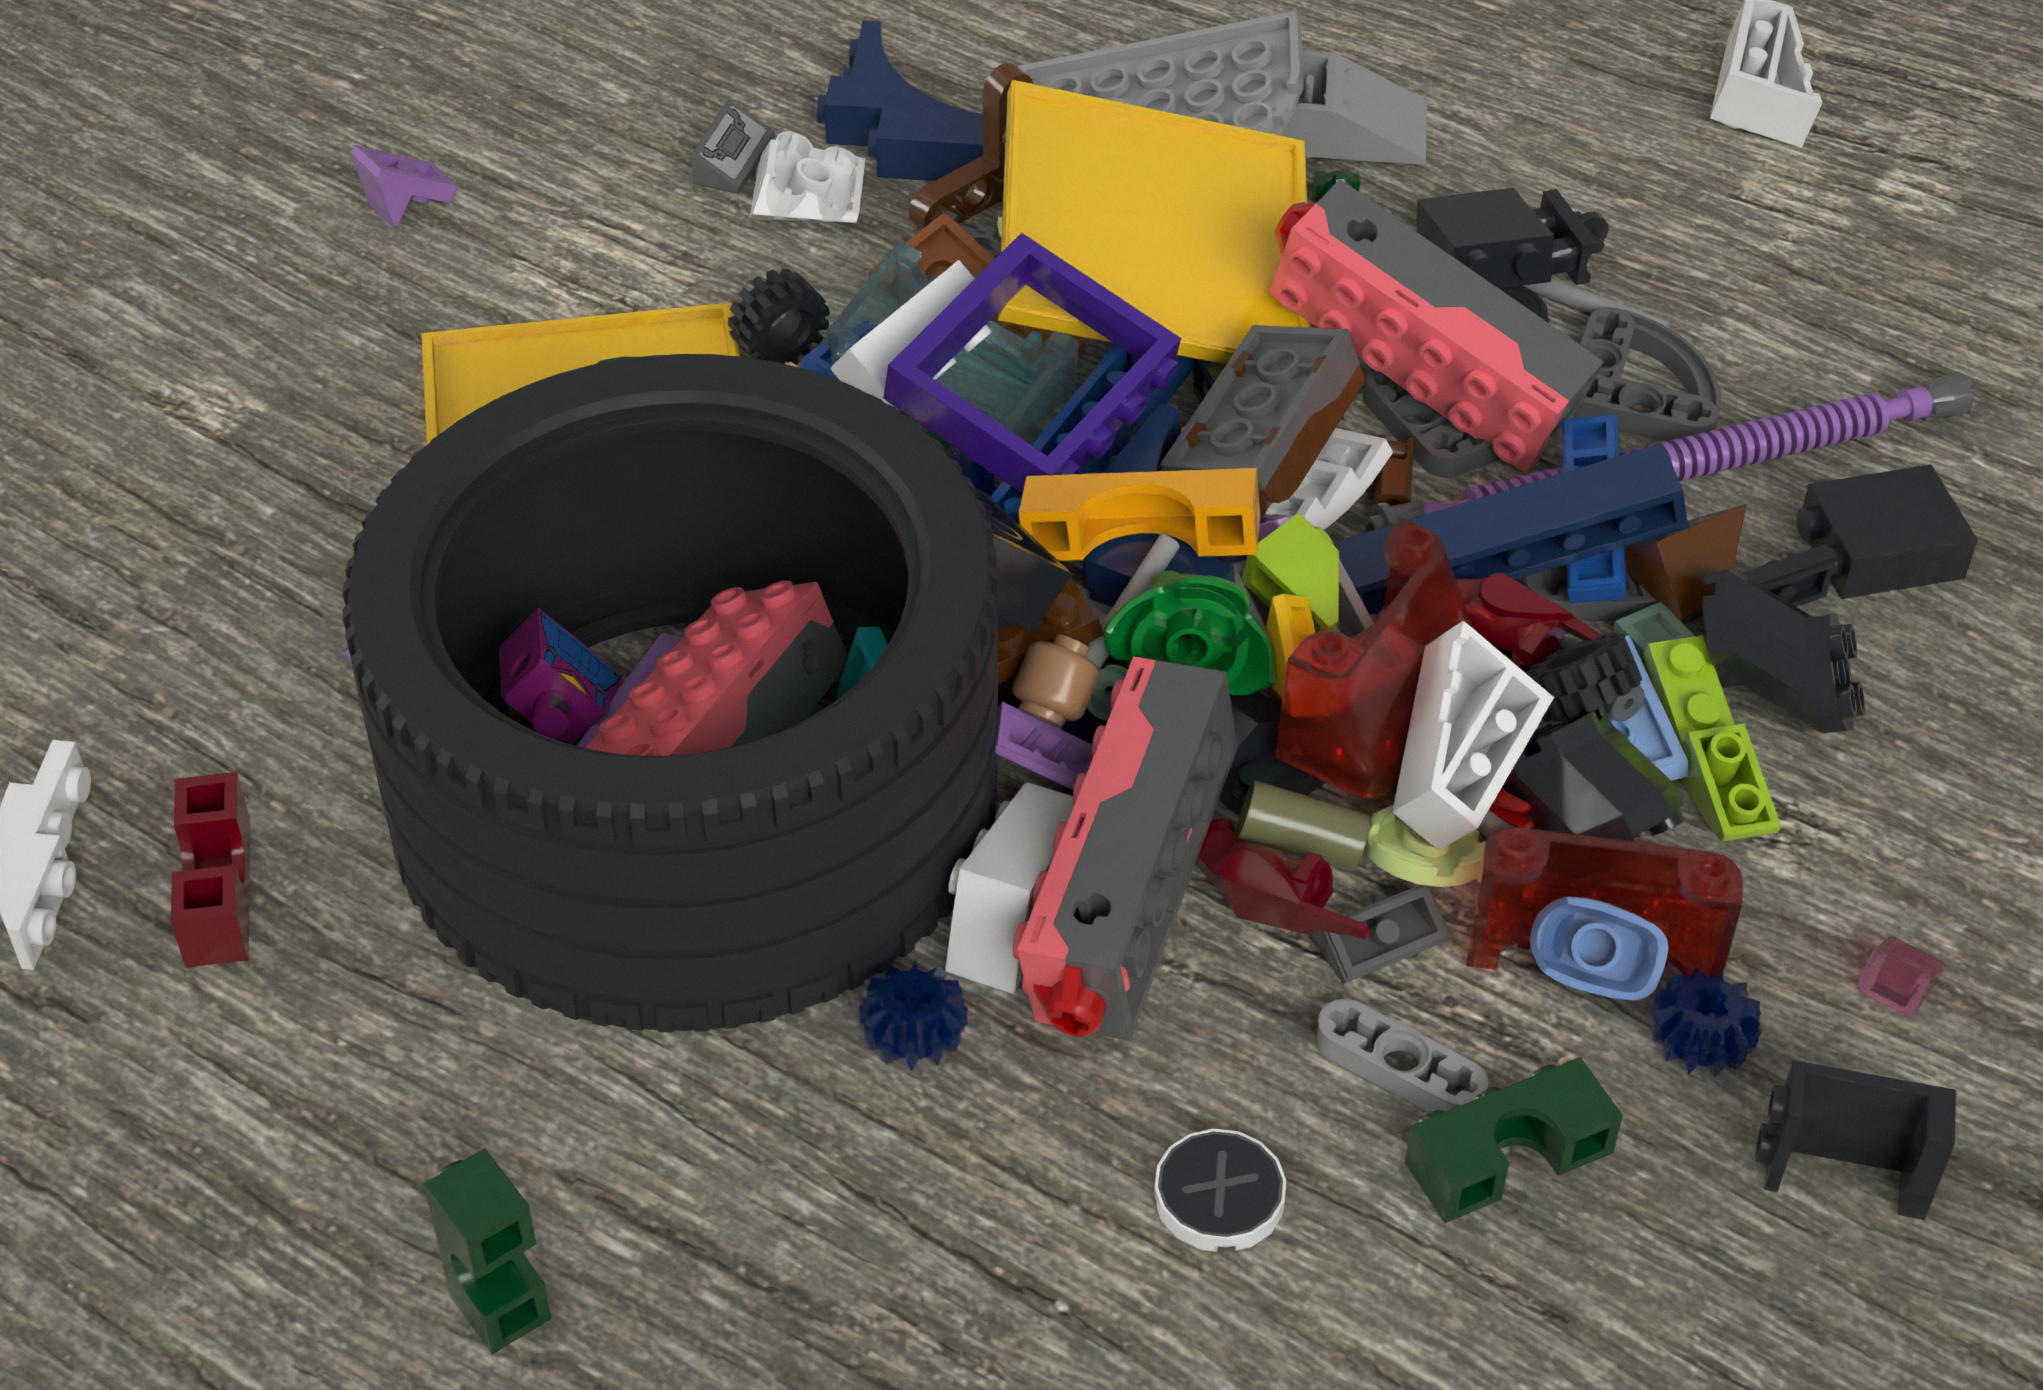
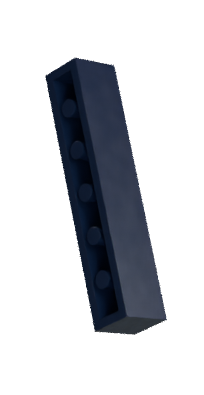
M1660 443L1396 524L1360 533L1356 536L1336 541L1335 546L1339 550V559L1369 615L1395 616L1416 609L1417 599L1429 580L1482 579L1496 573H1503L1515 580L1689 527L1683 489L1664 444Z

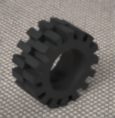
M782 268L779 275L775 270H770L766 272V281L757 276L751 280L754 288L750 292L745 288L739 292L738 295L743 301L742 303L733 302L730 308L735 316L728 317V326L732 329L729 333L750 358L785 364V361L797 365L799 364L798 355L801 353L804 356L812 351L809 348L812 342L819 345L824 337L818 331L828 329L829 321L825 316L830 315L829 307L825 304L824 298L796 271L793 274L790 269ZM786 313V315L784 316V318H783L778 324H776L775 326L771 327L772 324H773L782 314Z
M1612 633L1607 637L1606 635L1597 636L1590 642L1585 640L1579 642L1578 646L1573 648H1564L1560 650L1559 654L1550 655L1542 659V663L1534 664L1530 667L1529 671L1525 672L1554 697L1542 717L1545 722L1551 720L1553 722L1561 721L1565 717L1570 719L1577 717L1581 712L1587 711L1589 713L1597 710V706L1602 704L1608 705L1616 701L1615 697L1627 695L1632 691L1631 688L1638 687L1641 684L1640 681L1643 680L1624 634L1619 635L1618 633Z

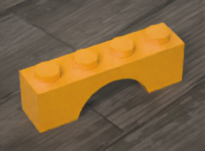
M1257 468L1026 476L1019 508L1020 525L1058 561L1083 560L1093 549L1109 540L1142 533L1165 534L1178 538L1189 544L1198 557L1257 555L1260 528Z

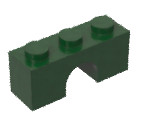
M1579 1057L1559 1066L1554 1064L1543 1066L1533 1072L1529 1078L1505 1088H1489L1478 1094L1472 1101L1446 1112L1444 1110H1435L1426 1114L1416 1124L1411 1125L1405 1164L1443 1222L1447 1223L1502 1200L1510 1163L1502 1152V1148L1508 1146L1531 1148L1540 1153L1548 1161L1557 1176H1560L1614 1153L1623 1114L1582 1058Z
M486 1148L465 1160H458L448 1164L434 1178L423 1183L450 1297L491 1354H495L549 1321L551 1314L545 1283L523 1253L537 1244L529 1204Z

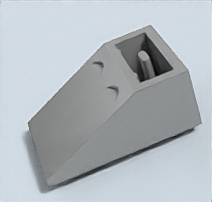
M1302 51L1304 89L1284 136L1305 141V159L1314 157L1343 159L1349 162H1387L1396 165L1426 164L1427 100L1337 53Z

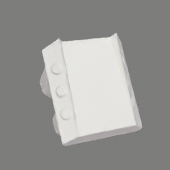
M791 131L781 132L776 140L771 139L762 152L755 174L756 181L748 220L856 223L860 210L866 158L856 157L849 150L836 146L825 150L813 148L811 142L803 135Z

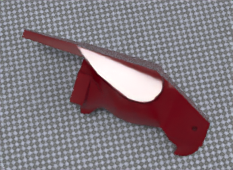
M1496 573L1482 579L1429 580L1417 599L1416 617L1420 625L1428 633H1432L1434 626L1453 627L1465 621L1495 648L1510 650L1513 663L1521 670L1525 668L1530 669L1534 664L1543 661L1542 659L1560 649L1565 634L1570 633L1583 641L1589 640V642L1602 635L1576 619L1571 612L1503 573Z
M1219 818L1211 820L1195 864L1230 904L1237 918L1312 936L1311 929L1367 939L1370 934L1368 924L1323 908L1334 890L1332 869L1329 863L1323 859L1322 855L1308 852L1304 859H1293L1274 847L1236 839L1232 819Z

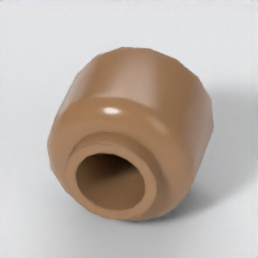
M1060 634L1056 635L1053 643L1046 641L1032 643L1013 682V694L1021 701L1018 709L1058 728H1062L1064 721H1077L1081 719L1100 676L1099 668L1086 658L1090 648L1075 639Z

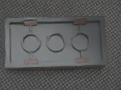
M1252 325L1159 465L1161 471L1257 468L1260 518L1265 515L1272 503H1281L1288 500L1301 485L1365 382L1349 329Z

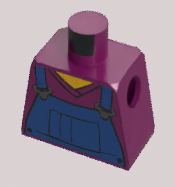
M539 607L499 646L502 698L509 706L532 723L535 732L563 743H574L603 715L623 680V675Z

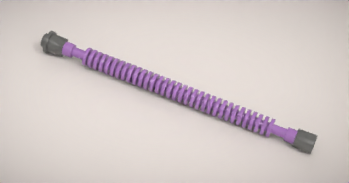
M1955 372L1923 381V385L1900 391L1896 398L1884 400L1879 393L1871 392L1660 443L1664 444L1680 482L1836 443L1880 434L1887 430L1889 420L1903 418L1906 421H1912L1921 418L1923 421L1964 414L1969 412L1972 407L1973 392L1967 377L1961 372ZM1654 444L1644 446L1643 448L1639 447L1631 449L1630 451H1622L1620 452V456L1630 453L1632 451L1641 450L1647 447L1654 446ZM1563 466L1467 488L1463 492L1462 501L1444 505L1440 500L1426 504L1418 500L1389 506L1385 502L1375 504L1371 509L1370 517L1365 519V532L1563 473Z

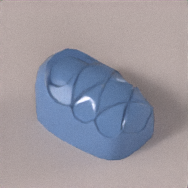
M1563 897L1552 901L1539 911L1532 925L1530 935L1532 954L1543 973L1574 989L1623 1000H1641L1654 992L1663 973L1669 949L1667 937L1656 925L1621 908L1588 898Z

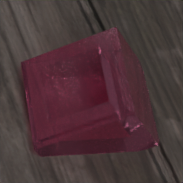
M1894 936L1888 937L1872 951L1857 983V989L1887 1007L1911 1017L1919 1010L1942 976L1947 965L1943 961Z

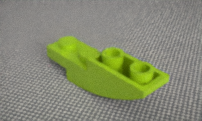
M1704 636L1648 643L1643 657L1650 678L1688 759L1689 775L1680 779L1706 824L1721 842L1779 833L1782 826L1745 723L1735 725L1715 667L1712 665Z

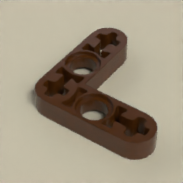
M1004 63L996 67L984 84L983 155L924 186L912 198L908 210L909 220L920 229L925 228L941 215L942 209L958 214V223H962L1003 200L1006 136L1002 137L1006 130L1008 90L1012 80L1033 84L1031 77L1013 64ZM977 181L972 192L965 198L969 188Z

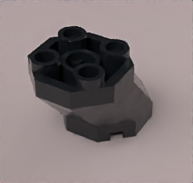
M1737 570L1704 573V585H1715V595L1703 596L1702 609L1708 652L1712 665L1725 664L1728 676L1718 677L1721 687L1744 685L1822 734L1853 729V718L1865 716L1863 687L1860 681L1852 682L1849 659L1857 658V641L1853 625H1840L1837 614L1812 617Z
M1603 704L1597 706V710L1589 713L1584 711L1577 717L1570 719L1566 717L1569 722L1568 724L1566 721L1553 726L1550 723L1535 730L1502 786L1509 794L1531 805V810L1527 813L1555 840L1564 861L1571 860L1575 868L1589 864L1599 858L1603 862H1607L1620 857L1637 847L1633 840L1634 838L1650 832L1651 836L1663 833L1685 820L1680 811L1684 804L1674 783L1612 725Z

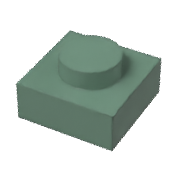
M1661 601L1615 621L1613 633H1618L1619 635H1630L1647 673L1648 669L1643 654L1648 643L1695 636Z

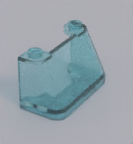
M899 240L830 326L827 334L833 364L849 348L938 277L935 275L929 281L921 273L917 264L922 259V252ZM990 320L986 325L992 333L969 353L962 348L953 357L957 362L936 381L1018 437L1023 438L1063 403L1074 388L1077 376L1079 340L1066 333L1054 331L1047 341L1042 342V335L1034 330L1024 340Z

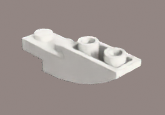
M52 740L33 785L9 782L0 805V915L22 969L34 970L43 947L49 946L53 941L56 931V915L63 898L70 897L75 887V864L69 861L65 848L70 841L73 816L79 803H84L87 800L91 787L90 771L87 767L83 766L76 742Z

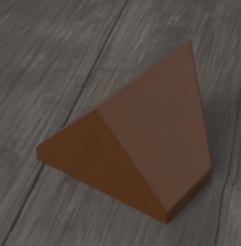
M1747 504L1688 520L1689 528L1626 546V571L1657 602L1661 601L1683 624L1703 616V596L1715 595V585H1704V573L1733 570Z

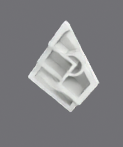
M1335 428L1299 488L1288 500L1281 503H1272L1265 514L1291 515L1293 517L1299 513L1313 527L1316 526L1322 530L1326 529L1357 501L1377 477L1393 453L1385 438Z

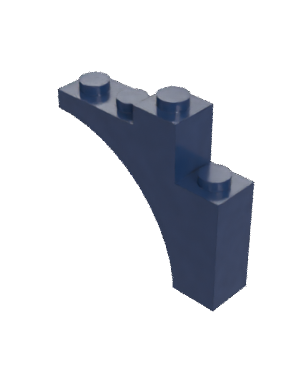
M863 20L859 39H851L850 67L844 68L843 76L831 75L827 95L820 94L818 97L817 122L818 124H825L826 144L868 146L869 157H877V177L936 181L983 155V114L970 112L937 101L910 85L897 73L885 55L882 46L881 21Z
M1160 403L1146 421H1141L1136 426L1131 440L1118 456L1115 455L1109 459L1104 472L1084 466L1082 474L1161 471L1159 465L1181 434L1180 410ZM1142 533L1121 536L1093 549L1084 558L1083 570L1087 574L1089 598L1106 606L1113 607L1160 534ZM1170 536L1178 542L1180 548L1164 571L1215 576L1235 583L1233 565L1224 563L1214 556L1198 557L1189 544Z

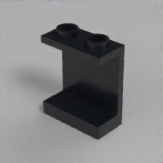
M1793 1060L1785 1086L1774 1084L1772 1087L1767 1123H1761L1758 1133L1755 1161L1766 1163L1764 1190L1778 1192L1791 1152L1900 1172L1898 1215L1925 1220L1955 1145L1956 1090Z

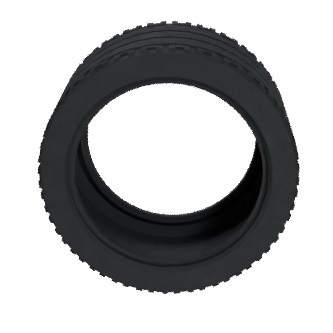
M671 354L620 359L585 366L533 382L478 408L438 434L427 446L413 455L410 462L391 478V484L376 498L377 505L366 514L362 522L363 530L356 535L353 542L355 555L347 561L345 570L347 580L343 583V598L345 602V607L342 609L343 622L354 678L394 856L402 882L407 886L408 895L413 905L420 907L422 919L428 928L436 929L438 940L445 947L455 948L458 959L467 967H476L480 977L488 982L499 983L505 987L508 994L516 998L530 1000L531 1005L541 1009L550 1008L563 1013L564 1017L575 1020L585 1019L592 1021V1024L601 1026L614 1025L627 1027V1030L642 1031L647 1029L658 1030V1032H673L674 1030L701 1032L724 1027L726 1029L737 1028L740 1025L758 1021L763 1023L775 1020V1017L786 1014L793 1015L805 1011V1008L820 1002L826 1003L838 998L839 994L847 990H854L864 984L865 980L876 973H883L891 968L896 959L906 957L915 949V944L922 937L930 936L938 927V920L947 917L954 909L956 895L950 894L948 890L953 868L959 858L967 859L979 832L983 828L989 830L991 825L994 824L998 757L996 754L998 726L996 548L993 546L992 527L990 522L986 520V509L983 502L975 498L973 483L969 478L963 476V468L955 459L946 455L945 447L938 440L929 437L926 429L904 416L903 412L845 382L810 370L773 361L716 354ZM780 581H791L793 585L817 582L848 655L858 627H880L888 644L886 650L866 675L834 703L810 718L781 732L722 750L669 756L623 755L602 752L552 739L530 730L503 714L509 705L501 696L499 646L538 607L589 648L626 633L651 627L693 623L699 620L711 606V600L714 596L730 588L741 587L744 591L764 589Z

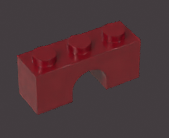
M231 772L175 779L174 828L180 847L182 871L172 872L170 921L184 966L188 968L249 960L250 817L238 773Z

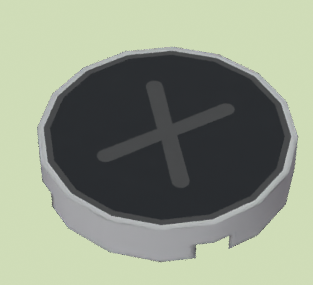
M1209 1129L1190 1133L1168 1148L1157 1165L1154 1196L1161 1222L1177 1239L1200 1250L1217 1252L1218 1246H1235V1251L1254 1246L1273 1232L1283 1216L1287 1180L1279 1159L1262 1142L1239 1131Z

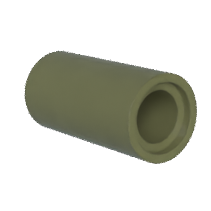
M1252 780L1239 815L1236 838L1268 845L1303 858L1306 857L1308 852L1322 855L1323 859L1330 866L1354 872L1366 845L1371 816L1368 813L1321 799L1315 800L1301 793Z

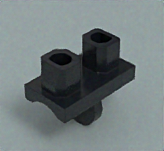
M1557 189L1543 191L1541 207L1532 210L1554 235L1552 275L1567 272L1575 285L1589 283L1591 274L1587 270V263L1593 253H1598L1604 248L1603 241L1609 231L1608 223L1600 213L1595 211L1583 214L1580 211L1574 212Z

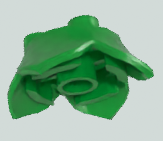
M1176 571L1161 572L1155 576L1150 587L1127 601L1110 618L1104 628L1103 639L1106 651L1113 659L1124 660L1127 663L1128 669L1134 656L1224 671L1227 673L1229 693L1234 696L1250 695L1276 682L1273 646L1264 629L1249 611L1251 603L1247 593L1234 582L1223 578L1186 573L1180 574ZM1189 634L1188 639L1179 638L1182 635Z

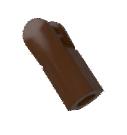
M1379 434L1380 438L1386 439V435ZM1407 437L1406 442L1387 440L1393 453L1375 478L1374 505L1383 502L1389 506L1410 503L1412 498L1414 437Z

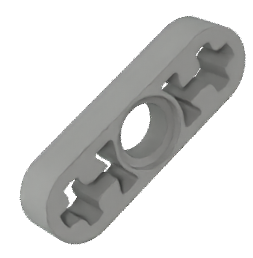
M1351 999L1335 1000L1328 1003L1320 1011L1316 1044L1319 1051L1327 1059L1429 1113L1435 1110H1444L1446 1112L1472 1101L1478 1094L1488 1089V1077L1477 1063L1358 1001ZM1348 1026L1356 1030V1032H1347L1344 1037L1335 1033V1030L1342 1032ZM1377 1039L1374 1044L1373 1052H1367L1366 1047L1371 1049L1373 1046V1041ZM1393 1051H1404L1413 1055L1419 1064L1411 1070H1396L1385 1062L1384 1056ZM1432 1068L1436 1070V1074L1431 1073L1430 1080L1428 1083H1426L1429 1069ZM1458 1085L1465 1086L1468 1091H1460L1457 1096L1447 1092V1089L1453 1091Z

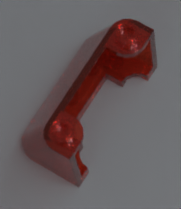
M1404 518L1390 532L1385 542V559L1390 564L1384 608L1377 615L1375 624L1362 641L1359 642L1333 631L1317 632L1305 638L1287 661L1275 758L1362 798L1385 796L1398 784L1425 646L1462 621H1465L1473 628L1443 541L1431 530Z
M1506 827L1495 831L1488 838L1472 890L1466 966L1497 970L1501 953L1509 946L1517 944L1518 949L1530 950L1532 925L1541 909L1552 901L1563 897L1588 898L1621 908L1656 925L1661 929L1668 941L1669 949L1664 968H1667L1668 963L1678 968L1685 978V995L1717 998L1743 905V879L1740 869L1732 860L1722 854L1711 851L1521 827Z

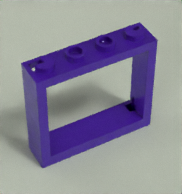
M1021 233L888 364L883 399L1023 494L1026 476L1082 474L1083 466L1092 457L1096 460L1102 458L1111 447L1116 431L1124 422L1129 426L1132 425L1144 411L1150 394L1156 388L1162 392L1168 387L1170 377L1180 367V364L1175 359L1181 338ZM1025 285L1138 359L1134 366L1048 456L933 379Z

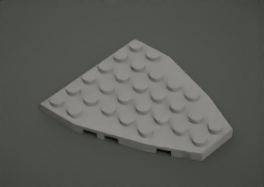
M1297 10L1018 66L1020 70L1031 77L1033 84L1280 136H1284L1304 89L1302 33Z

